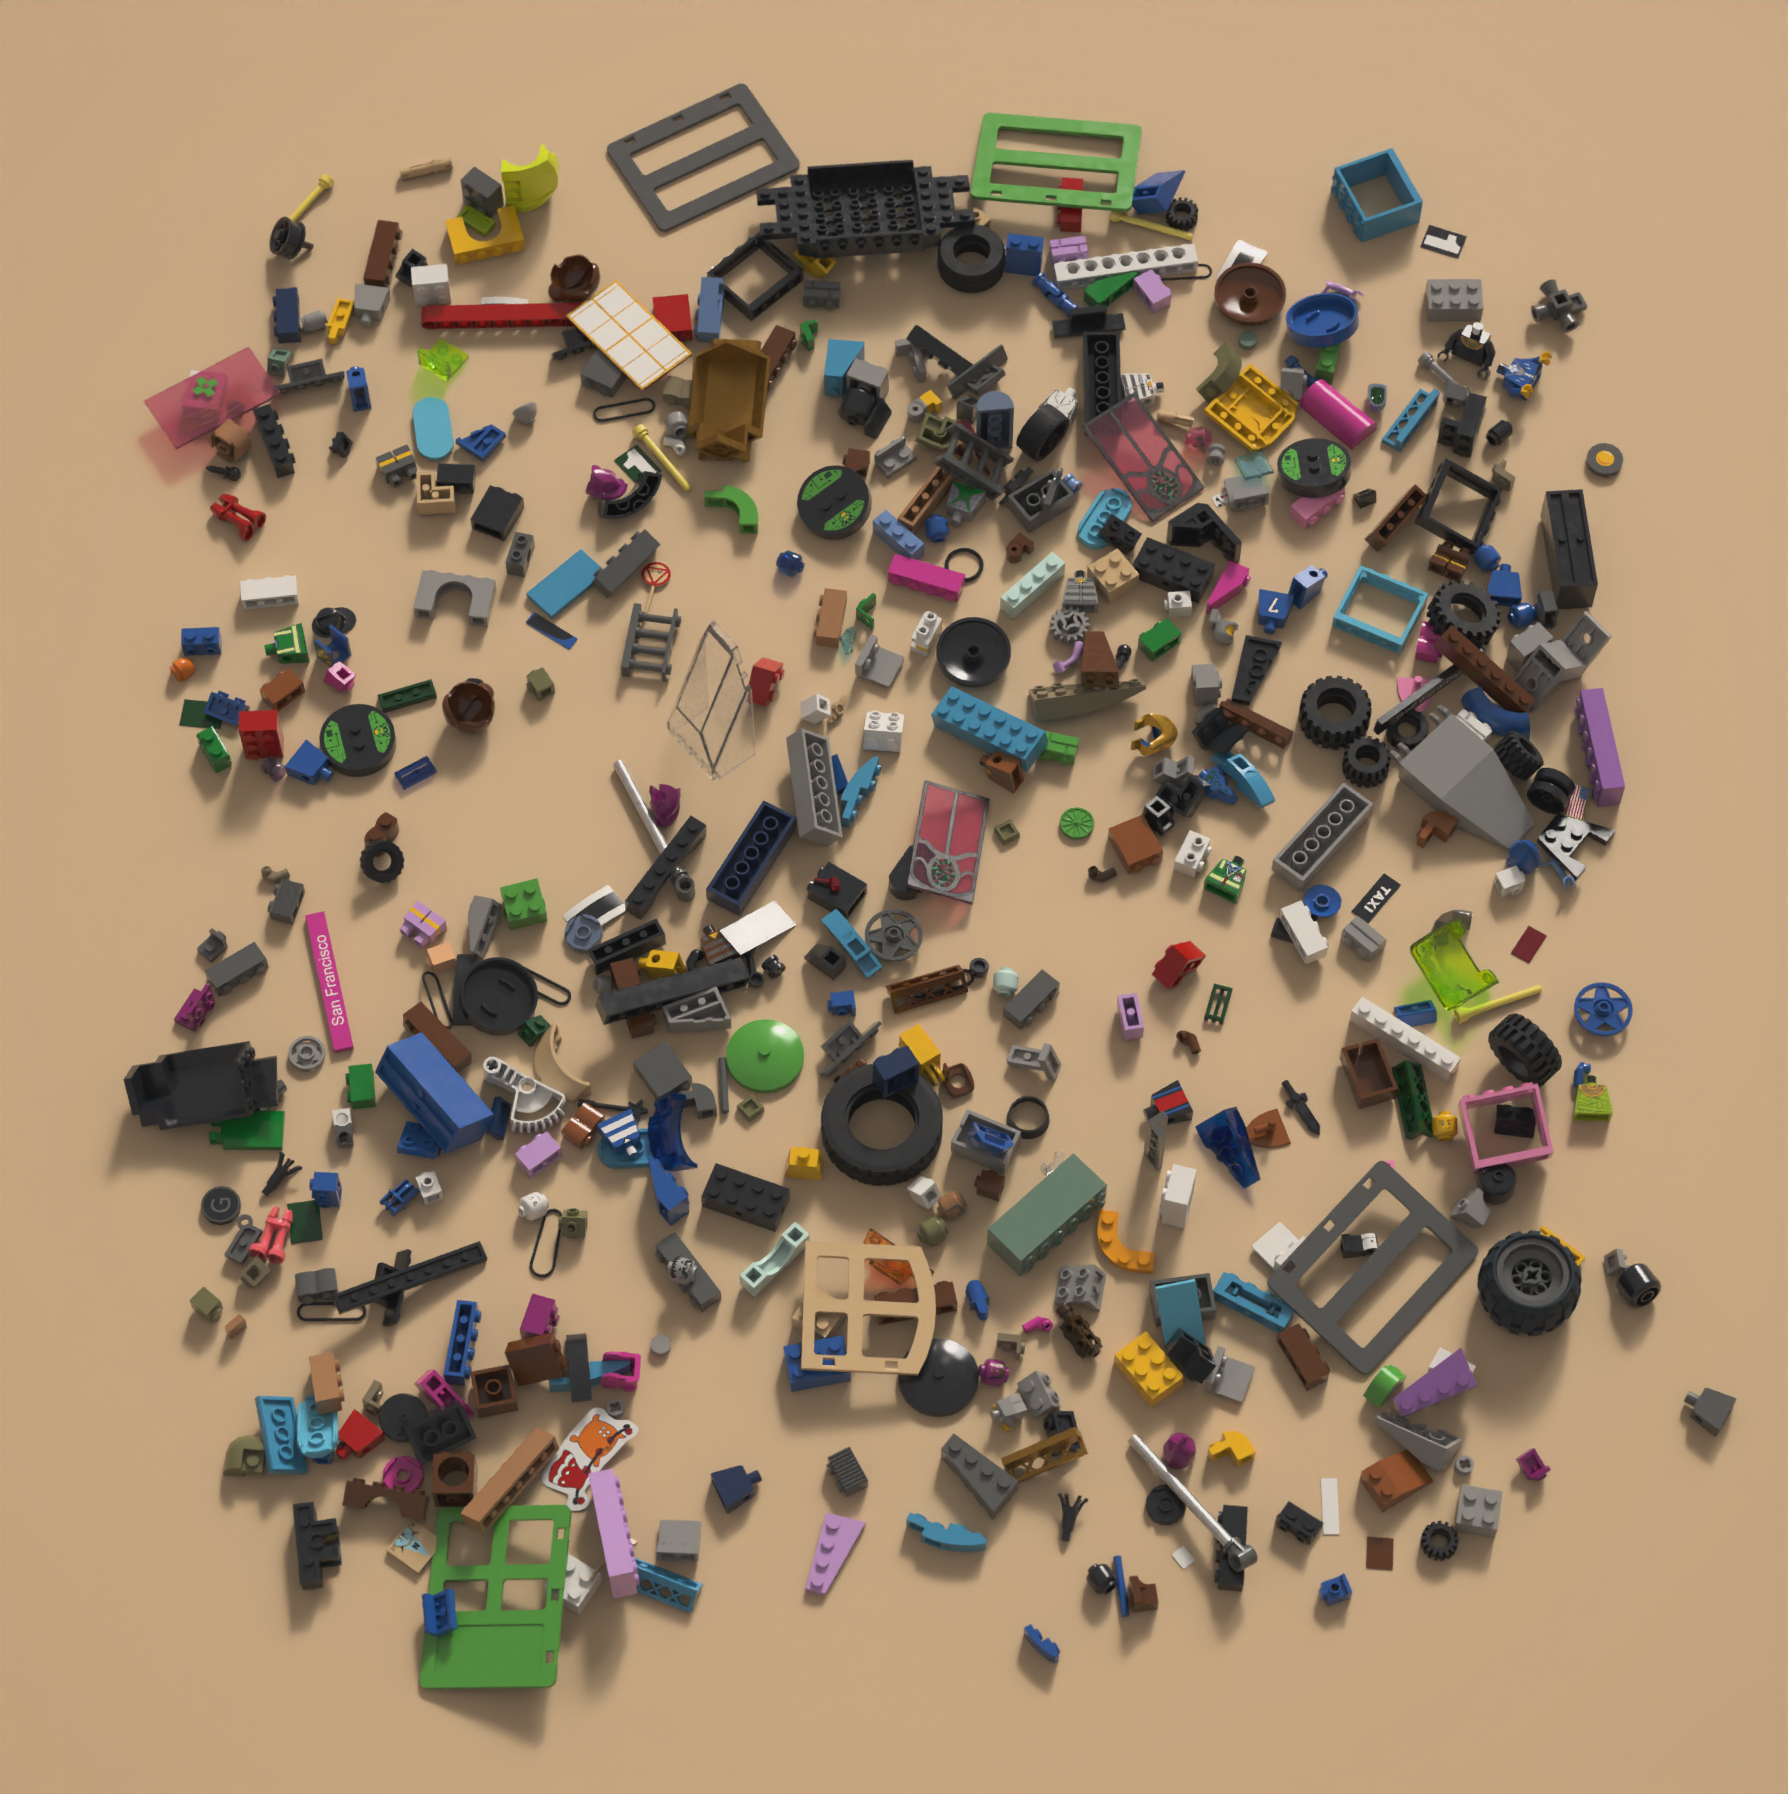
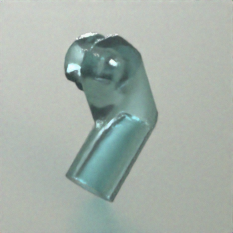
M854 627L846 629L840 637V643L844 653L847 655L853 652L851 642L857 634V630Z

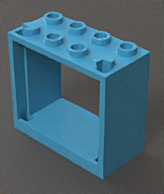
M1393 148L1334 168L1331 193L1338 199L1340 209L1344 210L1347 222L1351 223L1356 237H1359L1361 243L1420 222L1423 201ZM1385 175L1402 206L1366 218L1349 187Z

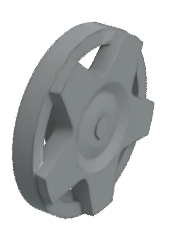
M303 1036L296 1039L289 1048L290 1062L299 1070L311 1071L316 1069L325 1059L323 1043L313 1036ZM302 1041H310V1042H309L308 1044H305V1043H303ZM319 1046L321 1047L322 1052L317 1051ZM295 1047L297 1052L292 1055L293 1049Z

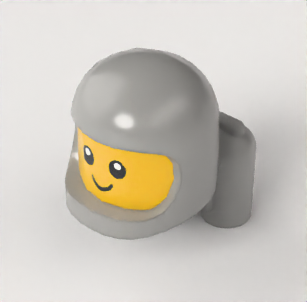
M1211 610L1208 623L1211 629L1214 630V639L1220 644L1231 643L1234 632L1238 630L1239 625L1236 622L1222 620L1219 610Z

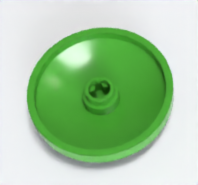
M756 1020L745 1024L733 1034L727 1046L726 1062L732 1078L743 1088L756 1093H773L788 1087L797 1079L804 1064V1049L799 1036L789 1026L775 1020Z

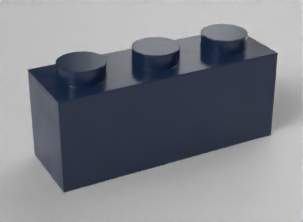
M297 287L276 289V296H273V306L276 307V311H273L274 322H277V326H274V336L278 337L279 344L301 342Z

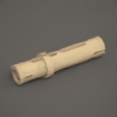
M451 157L437 161L434 159L431 160L432 162L399 169L401 179L404 180L433 172L436 174L438 171L453 168Z

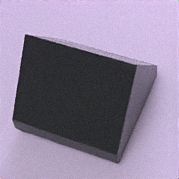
M1365 489L1353 494V498L1360 509L1376 503V490Z

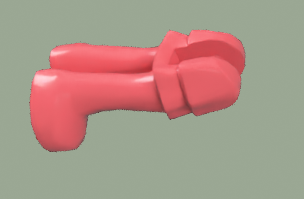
M273 1207L267 1215L268 1218L265 1221L266 1225L260 1242L252 1243L248 1249V1253L251 1256H258L262 1261L268 1258L269 1262L275 1264L283 1263L286 1254L283 1251L284 1240L287 1232L290 1230V1224L293 1222V1213L288 1209L285 1210L282 1219H278L279 1207ZM274 1230L278 1231L273 1247L268 1252Z

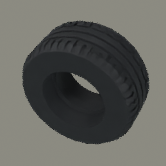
M975 224V226L956 227L944 235L941 240V246L938 247V271L941 278L951 288L965 293H978L992 288L999 282L1005 270L1006 253L1003 241L997 233L982 225ZM966 252H976L986 257V260L978 265H966L959 262L956 258Z

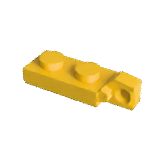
M337 298L327 323L329 344L336 345L339 336L344 335L354 310V301Z

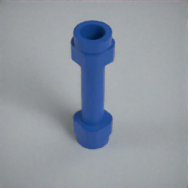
M1290 355L1285 360L1289 368H1303L1299 364V360L1293 355ZM1304 369V375H1307V386L1310 387L1318 379L1312 377Z

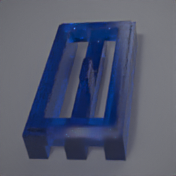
M425 756L395 772L394 775L398 779L399 784L402 785L403 790L432 776L437 771L428 756ZM427 763V765L421 767L420 769H416V768H418V767H420V766H422V765H424V764ZM410 771H412V773H410V774H408V775H406V776H404V777H401V776H403V775L409 773Z

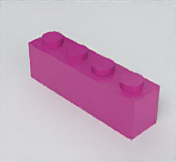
M895 554L888 570V581L894 585L906 586L911 590L923 591L931 596L936 595L948 601L958 602L965 585V574Z

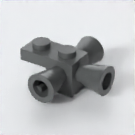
M1554 279L1544 282L1540 286V290L1548 298L1547 304L1531 306L1533 319L1538 323L1551 315L1553 320L1560 319L1563 332L1573 331L1578 327L1579 322L1572 314L1587 309V304L1581 293L1577 292L1568 295L1565 289L1559 291Z

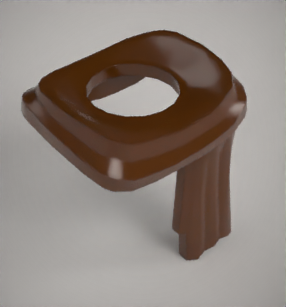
M946 1063L943 1064L942 1073L945 1077L943 1083L951 1097H960L971 1093L975 1089L972 1074L965 1064L959 1063L947 1067ZM959 1074L964 1076L966 1083L963 1087L957 1088L951 1084V1078Z

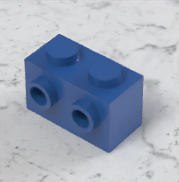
M219 627L182 628L181 646L184 656L222 654V637Z
M314 1172V1178L310 1179L309 1189L312 1191V1199H315L316 1206L321 1208L340 1207L342 1186L338 1173Z

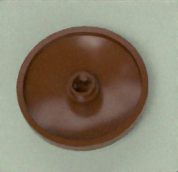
M1240 263L1229 267L1219 276L1215 284L1214 300L1220 313L1228 320L1239 325L1258 326L1272 321L1281 313L1286 300V287L1282 278L1271 268L1258 263Z

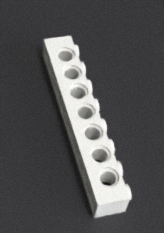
M1182 244L1180 246H1167L1159 249H1147L1145 251H1132L1125 254H1112L1104 257L1097 256L1090 259L1059 262L1054 264L1053 276L1057 287L1064 291L1085 288L1097 280L1135 271L1139 276L1152 269L1160 277L1196 272L1198 258L1194 244Z

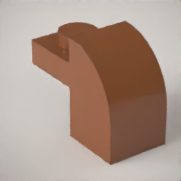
M1433 811L1426 814L1422 818L1421 828L1416 835L1418 837L1417 845L1424 848L1433 835L1447 842L1457 829L1458 819L1442 811Z

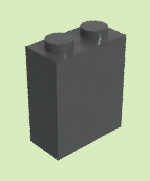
M599 347L580 374L581 384L586 388H592L600 394L611 398L615 396L627 378V375Z
M666 1041L633 1062L634 1070L659 1104L670 1102L674 1098V1094L684 1090L687 1091L691 1087L692 1076Z

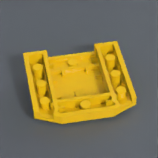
M1249 363L1229 390L1215 398L1204 409L1203 413L1249 451L1255 452L1270 447L1293 423L1298 402Z

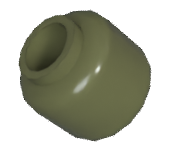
M932 1217L919 1224L917 1235L921 1243L925 1242L928 1246H933L946 1239L948 1229L942 1219Z

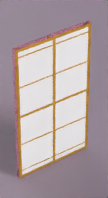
M617 280L566 315V318L642 392L692 356V353Z

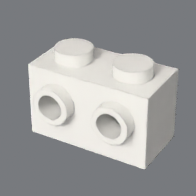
M1190 830L1174 861L1173 870L1195 878L1197 872L1201 873L1204 867V858L1209 857L1211 853V839Z

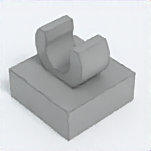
M1616 1248L1604 1256L1607 1275H1615L1629 1267L1625 1265L1627 1256L1623 1254L1622 1249Z

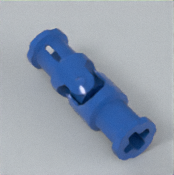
M1039 273L1033 279L1032 285L1038 287L1042 294L1058 309H1062L1066 313V317L1070 318V309L1079 307L1069 300V296L1059 289L1055 283L1050 282L1044 273Z

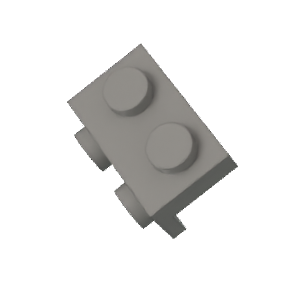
M1034 1371L1017 1383L1033 1417L1037 1419L1053 1408H1061L1059 1403L1060 1397L1052 1389L1050 1377L1046 1373Z

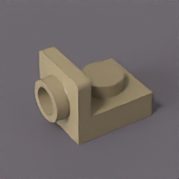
M998 1333L997 1347L1005 1351L1016 1349V1360H1020V1354L1024 1355L1025 1342H1022V1335Z
M374 1380L362 1399L364 1409L370 1414H379L382 1407L376 1403L381 1400L384 1394L382 1383Z

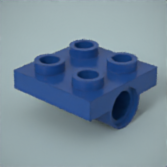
M406 1121L397 1146V1153L436 1159L437 1156H440L442 1148L422 1125Z

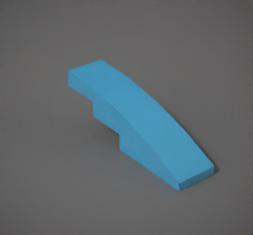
M630 1360L590 1361L591 1387L601 1384L603 1374L615 1373L624 1375L631 1372ZM570 1376L550 1379V1393L571 1391Z

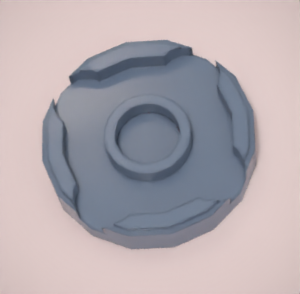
M587 914L572 918L564 931L569 947L578 952H587V949L599 945L603 938V928L600 922L595 917Z

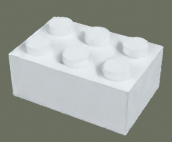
M1173 1164L1172 1171L1168 1170L1159 1215L1162 1216V1224L1185 1228L1194 1193L1196 1169Z

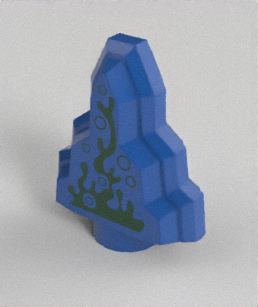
M1218 765L1210 771L1204 769L1199 773L1198 776L1212 785L1205 796L1210 799L1218 798L1224 803L1233 805L1238 801L1234 789L1228 785V779L1224 776V771Z

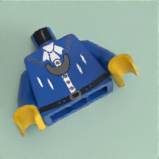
M1545 351L1535 358H1515L1510 366L1500 363L1496 372L1504 376L1502 386L1511 397H1520L1527 401L1530 394L1534 393L1533 389L1541 376L1543 363L1546 366L1550 365L1551 361L1549 359L1552 358V355L1549 351Z

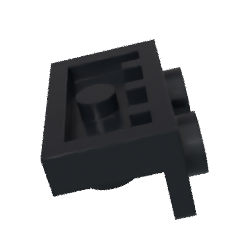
M1052 1411L1043 1419L1047 1438L1070 1428H1077L1073 1411ZM1078 1441L1072 1443L1069 1448V1452L1081 1450ZM1056 1450L1052 1453V1456H1057L1062 1451Z
M1288 1501L1281 1513L1276 1516L1275 1521L1279 1529L1284 1532L1289 1531L1295 1535L1298 1541L1306 1542L1309 1545L1323 1526V1522Z

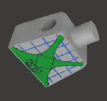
M953 481L947 502V515L951 516L950 523L954 526H959L962 520L972 522L985 503L986 491Z

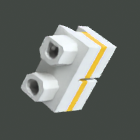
M930 611L925 612L911 637L913 642L910 650L927 657L942 631V618L937 617L935 613Z

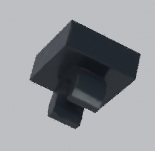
M337 432L335 438L332 439L333 444L329 449L333 453H338L342 458L348 457L353 442L343 432Z

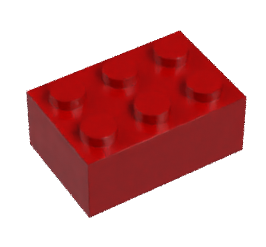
M239 711V734L245 758L258 760L259 758L277 759L284 757V736L278 711Z

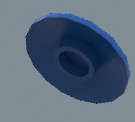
M1320 884L1312 886L1306 891L1303 903L1304 906H1308L1312 915L1326 918L1335 915L1341 908V897L1334 888Z

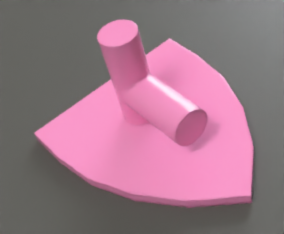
M1416 676L1415 678L1397 677V688L1401 701L1426 685L1432 678H1422L1421 676ZM1433 696L1416 707L1415 711L1421 713L1425 711L1430 705Z

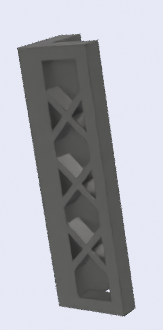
M1164 1111L1147 1121L1143 1152L1157 1171L1162 1168L1168 1116Z

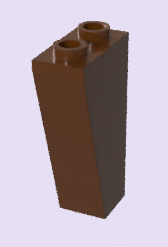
M1085 631L1081 686L1119 687V669L1103 631Z

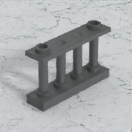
M955 422L948 426L945 431L951 434L952 438L947 452L936 457L934 464L967 485L986 491V496L991 500L1002 495L1004 488L998 485L997 482L1002 467L1013 462L1014 458L1009 456L1007 452L1001 451L969 431L962 424ZM958 440L967 444L961 461L953 456ZM973 449L981 453L976 470L968 465ZM988 458L996 462L991 479L983 475Z
M634 603L621 664L622 676L629 677L630 671L634 669L662 672V682H666L667 675H671L672 670L670 659L676 629L681 625V616H678V609L674 608L673 617L645 614L642 611L641 604ZM648 621L671 624L670 632L642 630L639 627L640 622ZM640 637L668 640L666 649L639 646L636 641ZM637 653L665 657L663 665L636 662L633 656L634 654L637 655Z

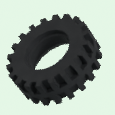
M1452 580L1448 585L1444 583L1437 590L1427 608L1426 617L1430 618L1428 621L1429 626H1434V634L1439 633L1442 635L1453 625L1476 647H1483V645L1489 643L1499 627L1502 619L1499 617L1501 609H1496L1497 601H1492V595L1490 593L1485 594L1483 587L1480 586L1478 589L1474 587L1472 582L1467 585L1464 583V580H1460L1456 584ZM1457 603L1468 607L1475 612L1480 622L1469 623L1463 621L1452 611L1450 604Z

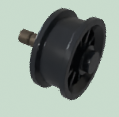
M282 217L277 221L269 241L272 254H283L289 260L294 259L302 247L312 250L314 245L305 241V225L299 221L292 222L288 217Z

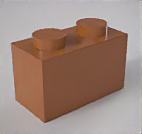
M290 668L280 672L275 679L265 683L260 689L262 700L272 710L280 711L305 692L303 682Z

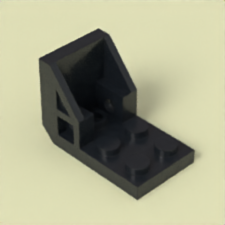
M1196 503L1168 521L1166 541L1171 546L1201 547L1211 540L1214 547L1221 550L1227 561L1240 562L1242 542L1208 504Z

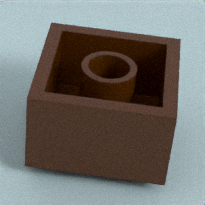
M509 1364L470 1372L478 1418L518 1410Z

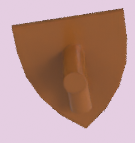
M1278 1109L1267 1111L1253 1119L1245 1128L1241 1137L1242 1140L1249 1144L1266 1148L1279 1147L1291 1143Z

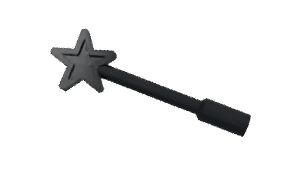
M578 1100V1107H581L586 1102L593 1108L620 1111L631 1109L638 1122L642 1114H648V1109L642 1107L643 1100H640L637 1104L628 1102L629 1107L596 1103L592 1100Z

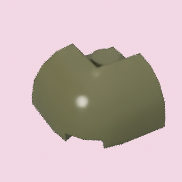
M926 412L920 429L917 432L915 442L934 450L946 449L949 446L952 435L946 432L945 429L957 421L946 416L944 419H941Z
M247 1435L238 1437L231 1442L225 1456L223 1475L243 1477L244 1474L263 1475L266 1456L262 1436Z

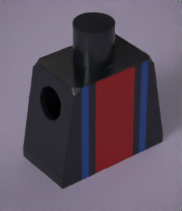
M1178 1080L1152 1094L1151 1107L1143 1109L1147 1120L1164 1111L1168 1116L1167 1125L1189 1121L1193 1117V1110Z

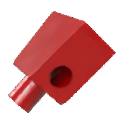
M354 1409L339 1431V1443L342 1446L335 1453L343 1461L351 1453L358 1459H361L385 1440L384 1433Z

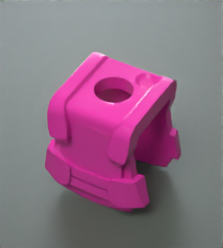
M605 1352L602 1361L630 1360L633 1369L632 1376H622L615 1373L603 1374L601 1386L606 1389L622 1388L626 1392L635 1391L640 1378L641 1355L628 1352Z

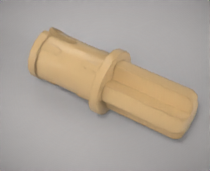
M1159 410L1157 413L1156 421L1169 423L1172 426L1177 424L1192 427L1193 425L1192 417Z

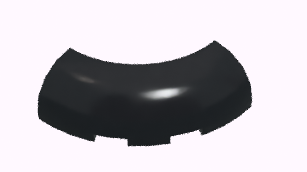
M649 471L638 473L634 487L625 497L620 500H603L598 503L599 517L619 519L642 510L658 491L663 474Z

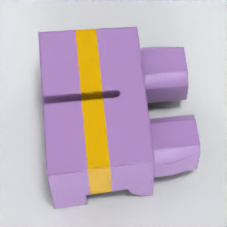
M417 901L404 916V923L400 928V933L406 938L413 932L416 933L417 936L413 939L414 943L422 948L427 943L432 945L435 938L447 930L446 920L435 912H431L428 907Z

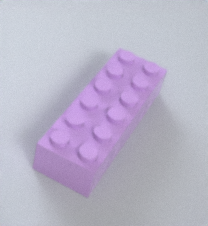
M613 1469L588 1473L613 1599L638 1594L636 1585H640L619 1478L614 1476Z

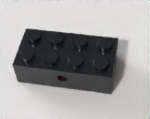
M1149 537L1146 538L1132 565L1139 573L1140 581L1167 592L1190 591L1191 601L1197 604L1200 603L1212 580L1215 564Z
M716 1163L701 1196L702 1207L776 1232L790 1200V1189Z

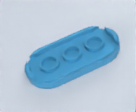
M662 1128L638 1129L641 1144L636 1146L639 1154L635 1158L628 1159L625 1152L615 1155L603 1139L599 1141L597 1151L600 1161L609 1168L649 1167V1155L654 1160L658 1159L662 1165L668 1164L676 1154V1141L672 1134Z

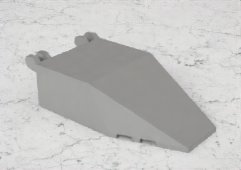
M1439 705L1437 710L1446 719L1442 722L1433 712L1429 714L1430 719L1437 727L1420 744L1410 751L1406 745L1399 743L1397 747L1406 755L1404 759L1395 750L1390 751L1391 758L1399 766L1398 777L1435 811L1448 813L1458 819V829L1462 828L1474 836L1478 835L1485 838L1486 841L1508 850L1514 842L1520 840L1532 829L1535 823L1494 749L1453 715L1449 709Z

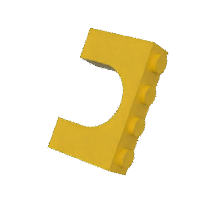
M515 205L497 209L501 231L494 239L489 241L472 239L467 234L463 217L445 220L455 264H465L474 260H483L488 257L525 250L524 238Z

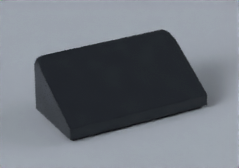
M879 398L870 417L864 424V434L873 439L879 437L892 414L891 409L883 398Z

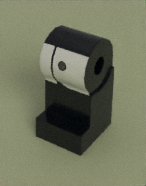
M1374 1233L1350 1236V1234L1341 1235L1340 1246L1343 1259L1372 1255L1379 1247L1377 1235Z

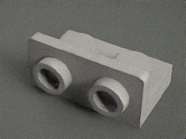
M903 436L899 439H894L888 446L879 449L874 455V464L887 479L917 460V456L905 444Z

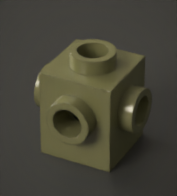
M576 1208L564 1210L562 1217L558 1219V1229H562V1236H567L568 1238L586 1236L588 1211H579Z

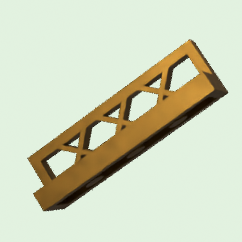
M1073 1427L1002 1457L1001 1461L1003 1466L1008 1469L1009 1474L1020 1483L1088 1454L1081 1432ZM1078 1441L1081 1451L1076 1453L1069 1452L1071 1444ZM1054 1451H1062L1063 1453L1059 1460L1053 1461L1050 1459ZM1035 1459H1044L1041 1468L1035 1469L1032 1467ZM1018 1466L1026 1467L1024 1474L1016 1478L1014 1468Z

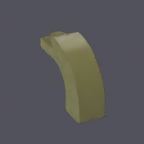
M1227 341L1213 353L1218 359L1216 369L1196 388L1198 393L1208 403L1221 391L1225 394L1234 384L1241 371V357Z

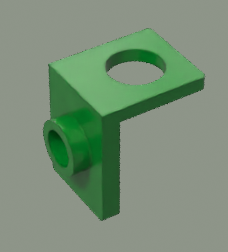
M872 593L866 599H862L856 607V618L871 630L874 629V619L867 612L876 605L875 593Z

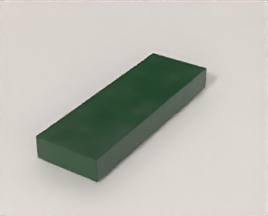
M432 679L378 695L384 713L437 698Z

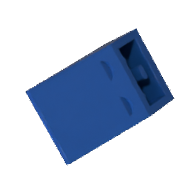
M1185 170L1155 173L1135 186L1132 207L1138 215L1167 212L1182 181Z
M649 1155V1172L658 1213L672 1226L689 1213V1194L684 1187H679L675 1183L676 1179L670 1172L666 1173L663 1170L664 1167L658 1159L654 1160Z

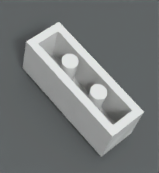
M285 575L277 578L267 577L258 580L248 579L240 581L241 601L244 610L299 604L296 576Z
M1298 901L1282 908L1279 918L1304 963L1308 964L1325 957L1329 944L1325 937L1322 938L1317 922H1313L1308 906H1304L1302 901Z

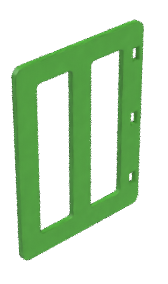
M986 113L982 120L971 186V197L975 200L1128 212L1132 208L1142 128L1134 124ZM1005 129L1122 139L1123 148L1121 158L1117 159L996 148L998 131ZM1000 164L1117 174L1118 184L1116 193L995 184L991 183L990 179L993 165ZM991 193L1001 194V196H991ZM1046 198H1053L1056 201L1046 200ZM1101 203H1111V205H1101Z

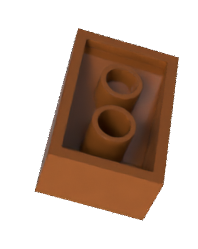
M1407 1449L1374 1463L1364 1469L1360 1476V1481L1382 1512L1433 1482V1479L1421 1462Z

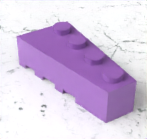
M1459 1348L1394 1397L1401 1417H1407L1478 1387L1462 1348Z

